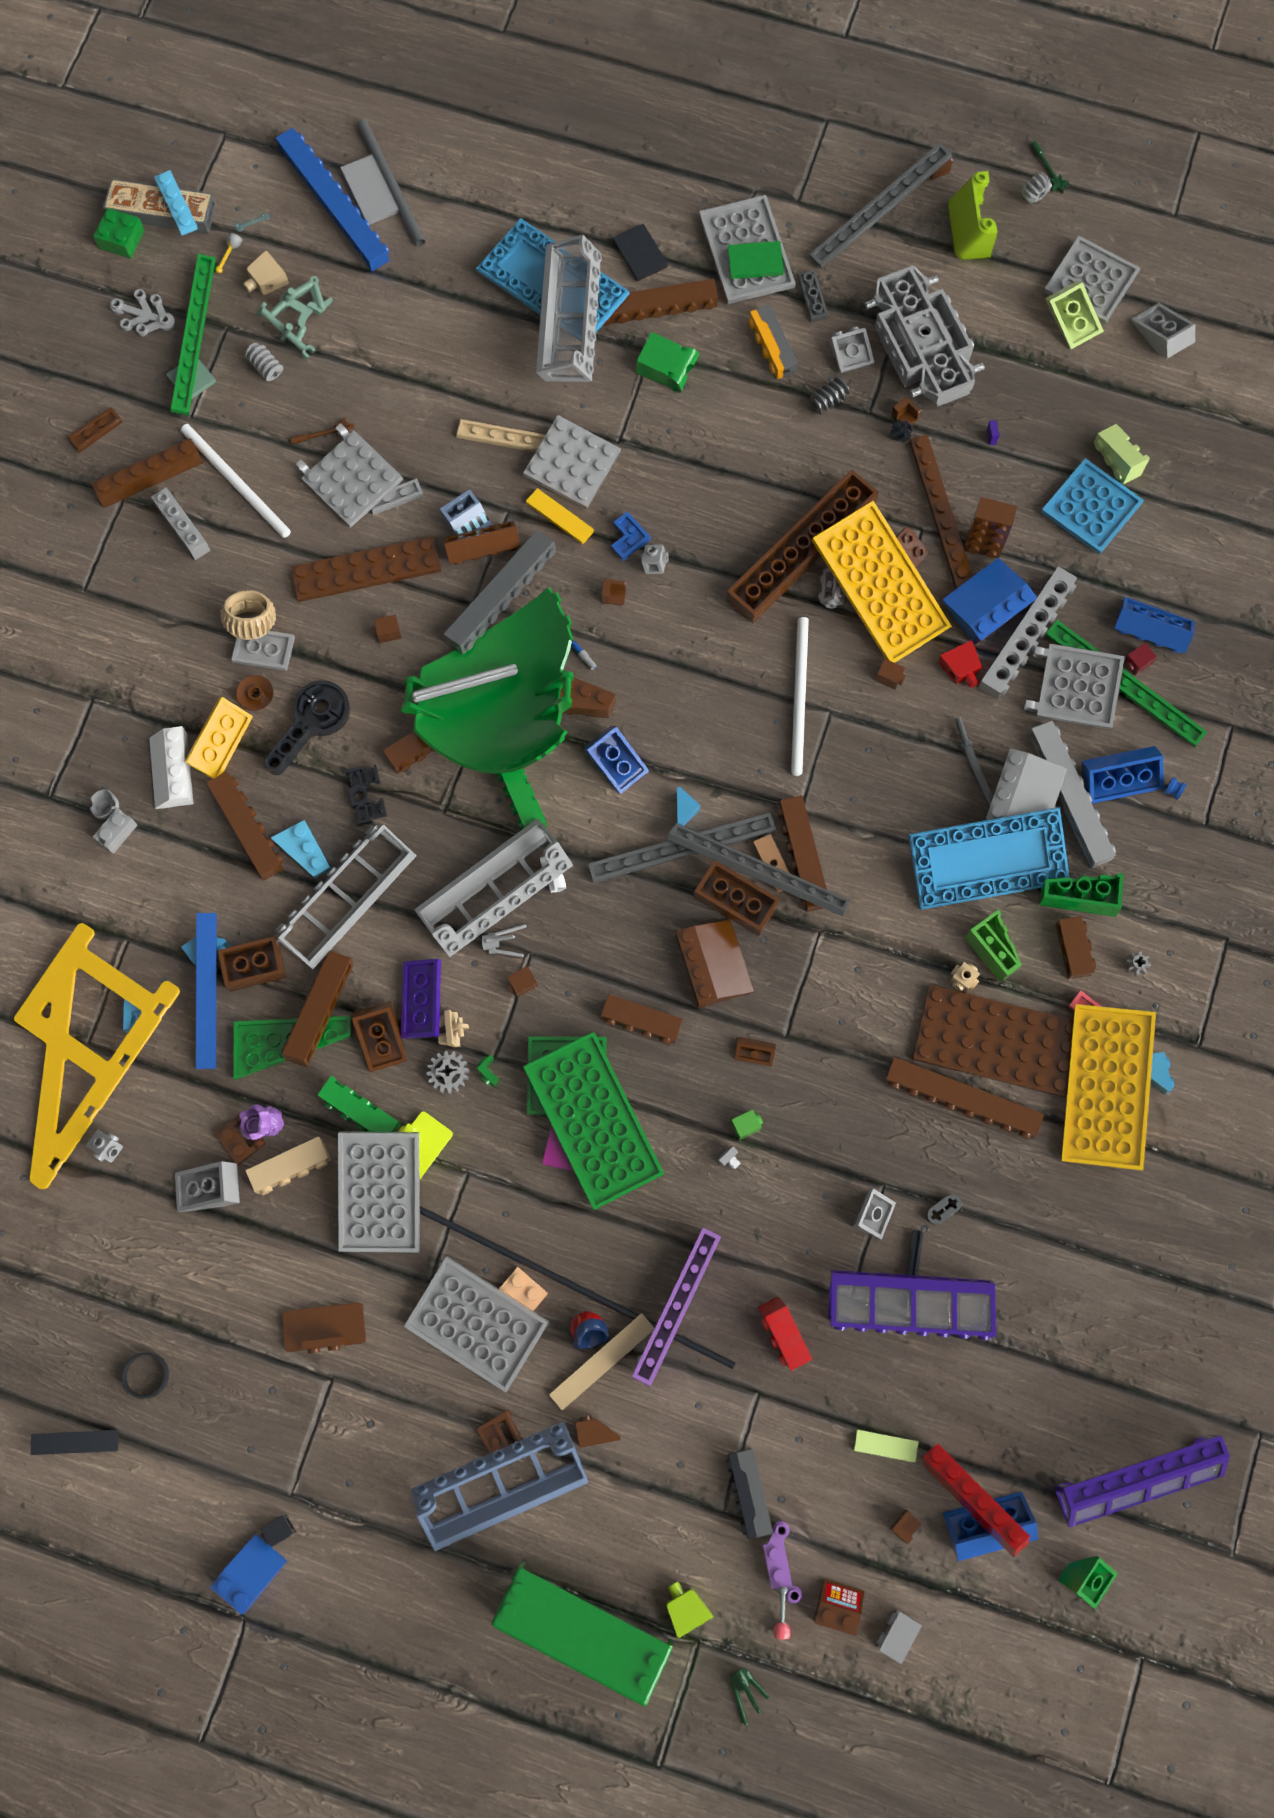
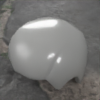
M99 790L90 798L92 802L90 810L99 820H107L119 808V801L110 790Z

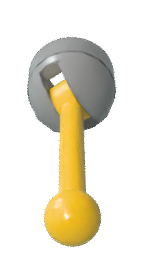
M229 233L226 242L229 247L220 265L215 268L217 273L222 272V267L231 249L238 248L242 242V239L234 233Z

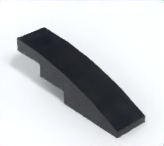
M118 1430L31 1434L30 1455L118 1451Z

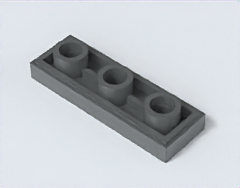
M815 270L798 273L797 278L810 322L828 319L827 309Z

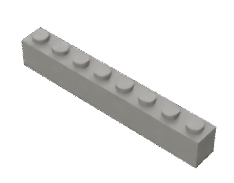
M1053 721L1032 728L1028 735L1038 757L1067 768L1058 800L1090 868L1112 861L1116 856L1115 846L1109 842L1107 829L1101 825L1099 812L1093 808L1092 798L1085 791L1084 781L1080 775L1078 776L1076 764L1068 755V747L1060 738L1061 734L1058 726H1055Z

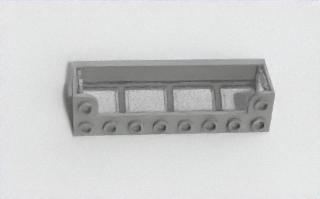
M584 235L546 245L536 373L545 381H592L600 261L602 257L600 251Z

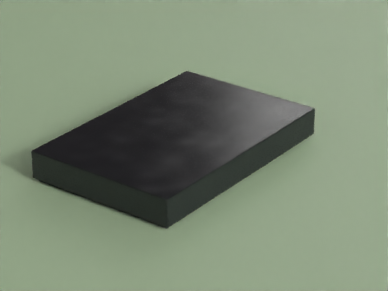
M644 223L613 237L614 244L637 282L668 267L666 259Z

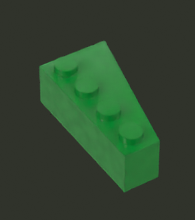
M524 768L514 772L496 774L498 781H502L505 786L502 790L506 799L510 798L512 802L509 806L513 815L517 814L519 818L517 824L520 831L537 818L547 828V822L537 799L534 798L535 795L531 784L526 780L527 776Z
M1124 873L1112 876L1099 875V877L1081 876L1074 879L1070 877L1045 879L1040 889L1039 906L1116 917L1122 908Z
M330 1076L318 1093V1096L325 1102L323 1106L332 1112L334 1109L338 1110L341 1113L339 1115L347 1122L350 1120L357 1123L355 1127L362 1132H396L401 1126L393 1117L378 1107L373 1106L372 1103L362 1096H358L357 1093L346 1085L340 1084L333 1076Z

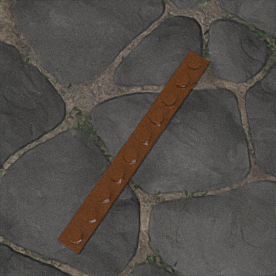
M928 434L910 438V446L955 589H957L973 576Z

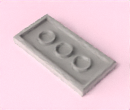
M373 155L341 167V171L360 211L369 225L400 213Z

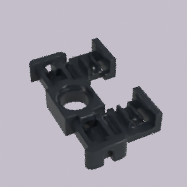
M373 765V768L364 770L361 767H356L345 771L346 775H349L351 788L348 789L353 809L356 808L358 821L355 823L357 826H363V823H367V825L372 824V817L373 819L387 817L383 798H380L377 804L369 803L366 786L373 782L375 784L380 783L376 765ZM358 792L364 794V798L361 801L354 799L355 794Z

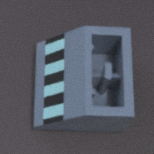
M470 489L440 508L443 521L454 535L492 526L482 505Z

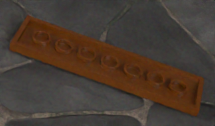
M434 536L291 566L298 602L442 572Z

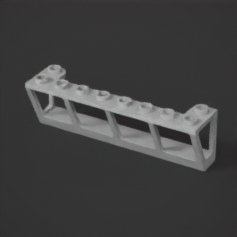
M537 818L414 910L448 956L451 957L571 868L573 864L558 841ZM548 841L550 844L545 848L543 854L548 864L534 873L524 861V858ZM520 863L530 877L503 896L493 881L515 864ZM489 885L499 900L472 919L462 904ZM456 908L468 920V923L456 932L447 924H443L436 929L434 928V924Z
M384 824L370 826L365 832L367 834L366 837L355 842L352 846L354 850L350 854L346 853L339 860L341 864L337 868L333 867L326 874L328 878L324 882L320 881L314 887L315 892L311 896L307 895L301 901L302 906L298 910L294 909L288 915L289 920L285 924L281 923L274 932L276 934L274 936L309 968L314 969L417 856ZM379 834L401 851L399 857L383 874H380L358 855L367 843L374 840ZM353 859L357 860L377 877V881L357 902H354L332 883ZM328 886L351 905V909L332 930H328L306 911ZM302 914L326 934L307 957H304L284 939Z

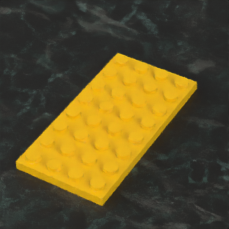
M874 501L811 539L886 659L895 663L952 627Z
M1075 1004L1061 1161L1143 1171L1156 1012Z

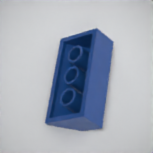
M1124 597L1114 628L1122 634H1132L1139 640H1149L1156 646H1166L1175 653H1186L1194 635L1195 621Z
M1155 746L1082 761V778L1086 792L1092 798V804L1164 789L1162 753Z
M1022 1491L994 1499L1030 1535L1029 1542L1038 1540L1037 1523ZM964 1507L943 1512L951 1545L958 1561L1004 1549Z

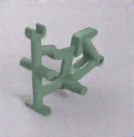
M312 276L309 281L296 289L288 288L281 295L280 302L270 312L266 309L267 304L263 302L256 313L258 317L263 315L281 332L280 339L282 341H286L288 338L302 351L301 356L305 360L309 358L306 350L312 354L315 351L313 346H306L301 342L306 332V320L312 312L320 316L333 301L331 297L323 301L318 285L319 279L316 276ZM310 291L313 302L310 301L307 306L296 300ZM288 306L301 313L297 322L299 330L296 336L291 332L293 329L292 324L288 323L284 326L276 318L280 311L284 312Z

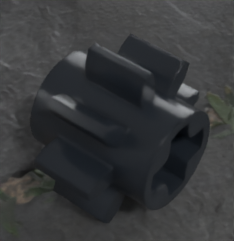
M899 419L893 423L890 433L896 442L902 441V443L910 440L913 428L908 421L902 422Z

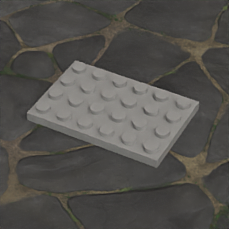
M766 195L699 211V217L727 304L795 288L796 283ZM772 241L781 242L783 275L731 279L728 245Z
M338 1132L339 1252L420 1251V1132Z
M447 1256L404 1327L506 1393L549 1321Z

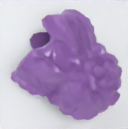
M251 1105L249 1109L239 1114L241 1119L240 1129L243 1136L248 1139L257 1140L263 1136H275L284 1126L282 1112L271 1106L265 1108L261 1105Z

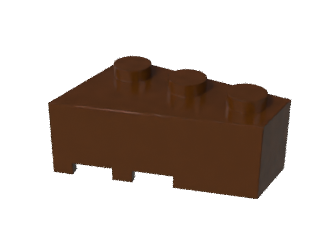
M573 677L570 695L572 706L563 713H567V715L579 714L588 717L609 718L616 703V697L612 692ZM563 689L560 691V698L563 697Z

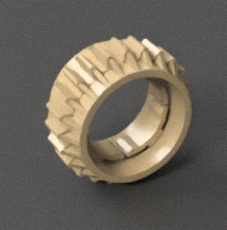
M246 590L232 594L220 610L223 627L234 637L244 640L263 637L275 625L274 621H276L273 602H270L265 595L256 591ZM245 612L260 613L259 616L253 618L236 617Z

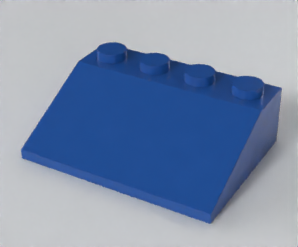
M997 558L941 601L975 645L1036 600L1037 597L1022 578L1000 558Z

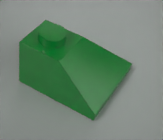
M1096 1555L1070 1562L1062 1571L1058 1581L1096 1609L1118 1573Z

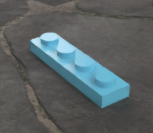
M169 170L154 176L181 235L197 230L198 227L171 171Z

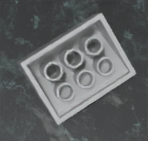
M1010 748L986 820L1054 808L1067 768L1035 755Z

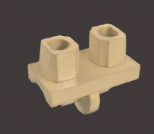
M445 1010L444 1014L440 1015L439 1027H446V1033L439 1034L438 1042L440 1045L455 1048L461 1047L460 1037H464V1030H468L469 1025L463 1024V1018L458 1017L457 1012Z

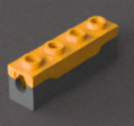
M770 304L750 311L748 324L750 329L755 332L757 344H760L762 347L763 357L768 359L770 372L775 374L777 379L796 373L798 362Z

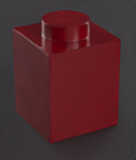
M1144 643L1129 653L1124 663L1128 671L1137 675L1153 664L1157 656Z

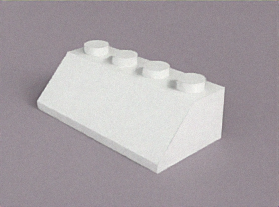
M182 726L162 729L149 738L155 809L193 804L190 765L184 762L189 754L188 735Z

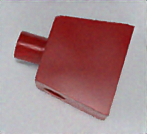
M972 640L940 655L939 665L955 684L966 681L969 688L979 684L976 675L980 673L982 666Z

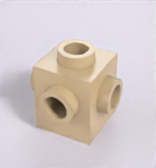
M964 962L961 967L957 965L951 972L953 977L950 983L958 991L966 993L969 988L973 990L978 984L979 980L977 977L980 973L977 972L978 969L974 965Z

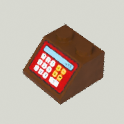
M824 1579L813 1619L814 1623L856 1636L862 1615L865 1591Z

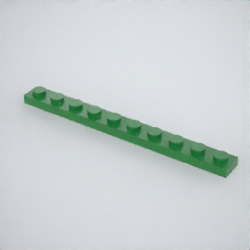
M198 254L171 406V412L189 416L216 260L215 257Z
M1056 620L1045 634L1047 638L1060 646L1100 652L1059 620ZM1122 669L1119 692L1195 748L1207 731L1126 670Z

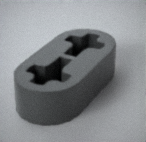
M948 1195L927 1211L926 1218L928 1222L932 1225L944 1222L961 1208L960 1198L956 1195ZM948 1199L956 1201L955 1209L953 1207H950L948 1210L944 1208L949 1204ZM942 1210L943 1213L939 1215V1221L931 1218L933 1215L932 1211L936 1213Z

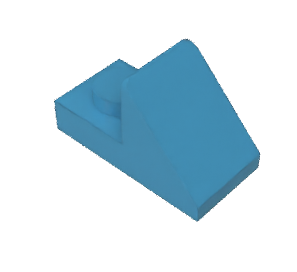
M125 999L123 1031L129 1033L138 1019L137 1015H141V1010Z

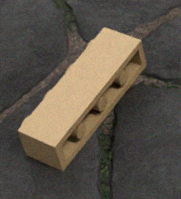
M318 1136L247 1169L246 1173L254 1192L265 1195L273 1191L272 1188L277 1185L281 1187L291 1182L290 1179L298 1176V1178L308 1175L309 1170L314 1168L318 1170L327 1166V1162L331 1161V1158L322 1138Z

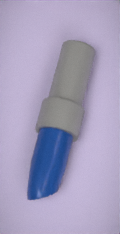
M573 640L571 647L578 654V657L593 670L597 665L589 657V654Z

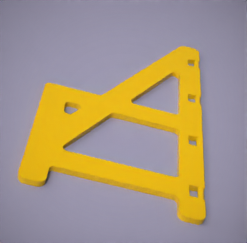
M83 923L76 926L14 1017L15 1022L46 1043L30 1172V1182L39 1189H47L58 1170L66 1162L93 1122L92 1120L98 1111L104 1106L162 1020L168 1008L171 1007L180 993L176 985L169 981H164L156 993L152 994L89 951L87 946L94 937V930ZM78 969H82L141 1010V1015L109 1061H106L69 1034L75 977ZM51 1002L50 1017L45 1018L42 1016V1011ZM161 1003L164 1005V1007L157 1015L154 1013V1011ZM125 1054L130 1056L124 1066L119 1064ZM69 1059L95 1077V1083L61 1133L58 1134L57 1123L65 1061ZM90 1105L95 1107L89 1117L84 1115ZM56 1157L60 1160L53 1169L50 1167V1164Z

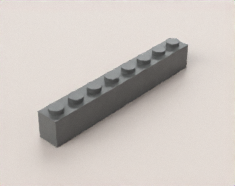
M536 530L444 633L446 643L463 655L467 650H470L474 642L484 635L488 626L493 624L497 620L498 615L508 608L513 598L520 594L521 589L531 582L537 571L542 570L545 562L555 555L556 547L554 540Z

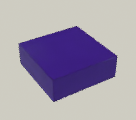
M991 420L986 429L989 446L996 445L999 438L997 421Z

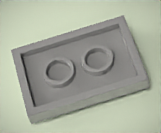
M269 631L263 637L253 640L237 638L232 662L287 671L295 637L293 634Z

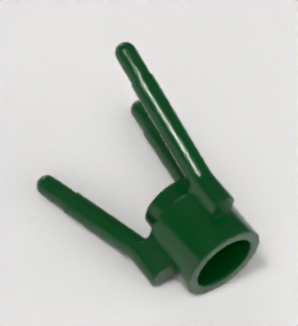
M742 1668L730 1676L732 1682L729 1684L733 1689L743 1724L746 1726L748 1723L738 1689L745 1691L757 1714H760L761 1711L748 1689L751 1685L750 1682L766 1699H769V1695L753 1678L750 1671L746 1672Z

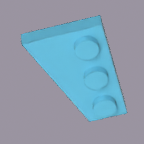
M305 820L271 837L276 844L313 878L331 870Z

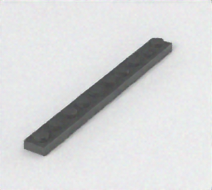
M941 143L936 145L811 252L810 259L821 269L951 159L952 153Z
M766 813L702 831L699 834L728 846L774 833L776 828L771 813ZM670 840L588 864L593 883H597L699 853Z
M677 823L669 832L667 839L676 844H680L694 852H698L746 875L759 879L764 883L775 886L843 917L851 900Z

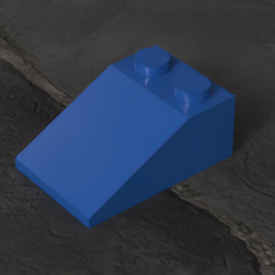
M611 725L582 748L619 794L623 793L649 772L648 768L616 726Z
M255 1534L222 1571L210 1588L242 1615L251 1608L288 1560L269 1544L266 1545L258 1534Z

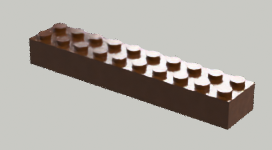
M851 470L727 591L726 600L750 622L754 623L821 557L811 539L870 502L874 501L876 503L879 492L855 471Z

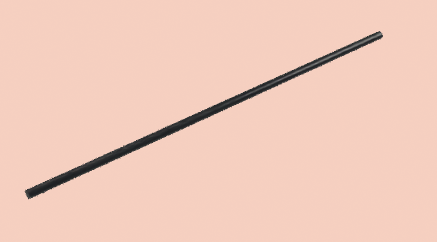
M420 1206V1214L633 1320L639 1316V1314ZM647 1319L655 1328L657 1323ZM677 1333L673 1340L731 1369L736 1364Z

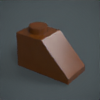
M591 1415L580 1417V1422H576L580 1448L621 1440L619 1434L598 1419H592Z

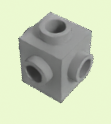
M645 545L644 553L641 554V563L645 573L664 574L665 564L668 563L669 559L664 546Z
M99 1129L86 1144L87 1147L94 1151V1157L100 1161L106 1159L111 1163L124 1147L117 1142L119 1138L109 1132L107 1135Z

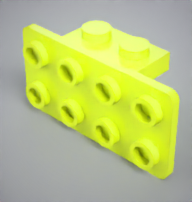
M421 1112L412 1125L409 1123L406 1126L403 1125L398 1131L420 1132V1179L453 1136L451 1130L426 1112Z

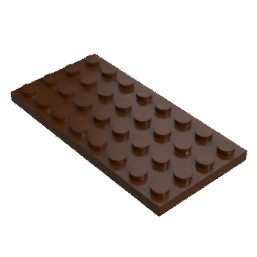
M929 985L912 1060L1066 1098L1074 1020Z

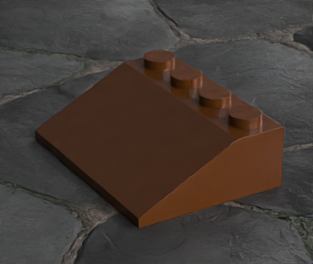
M731 920L702 924L676 931V939L698 1009L754 992Z

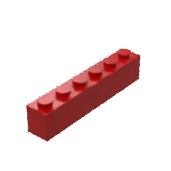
M938 1443L923 1456L922 1465L1013 1558L1029 1543L1030 1535Z

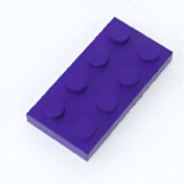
M440 959L403 962L401 1038L403 1039L439 1036Z

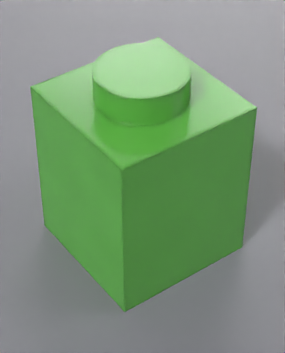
M751 1110L732 1119L731 1124L739 1140L760 1131L763 1121L759 1113L755 1114Z

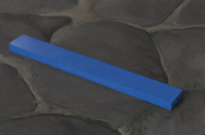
M197 913L196 1069H216L217 913Z

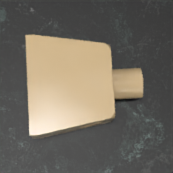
M267 250L247 267L246 270L250 279L243 283L248 292L258 288L263 295L289 284L286 273Z

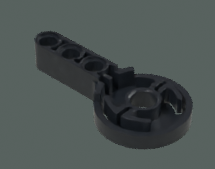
M315 681L307 684L298 692L293 704V714L296 721L265 759V764L271 774L281 775L310 738L334 734L346 724L350 716V702L345 691L339 685L330 681ZM326 702L328 704L326 711L322 713L315 711V706L318 703ZM297 733H303L300 738H294ZM286 747H291L289 752H283ZM274 762H279L277 767H271Z

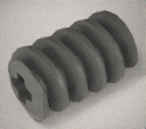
M836 377L828 385H824L822 389L812 393L810 402L814 410L819 415H822V409L828 411V405L832 408L834 402L837 404L840 402L839 397L844 400L846 397L845 393L849 395L850 392L844 380Z

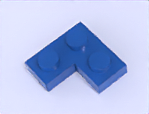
M628 511L613 522V525L623 537L612 544L611 549L622 561L651 540L649 534Z

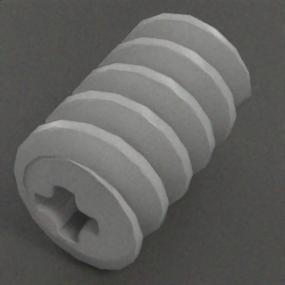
M253 343L247 348L245 358L249 360L250 364L258 370V373L265 380L273 381L282 373L283 366L279 364V361L275 359L269 350H266L264 345Z

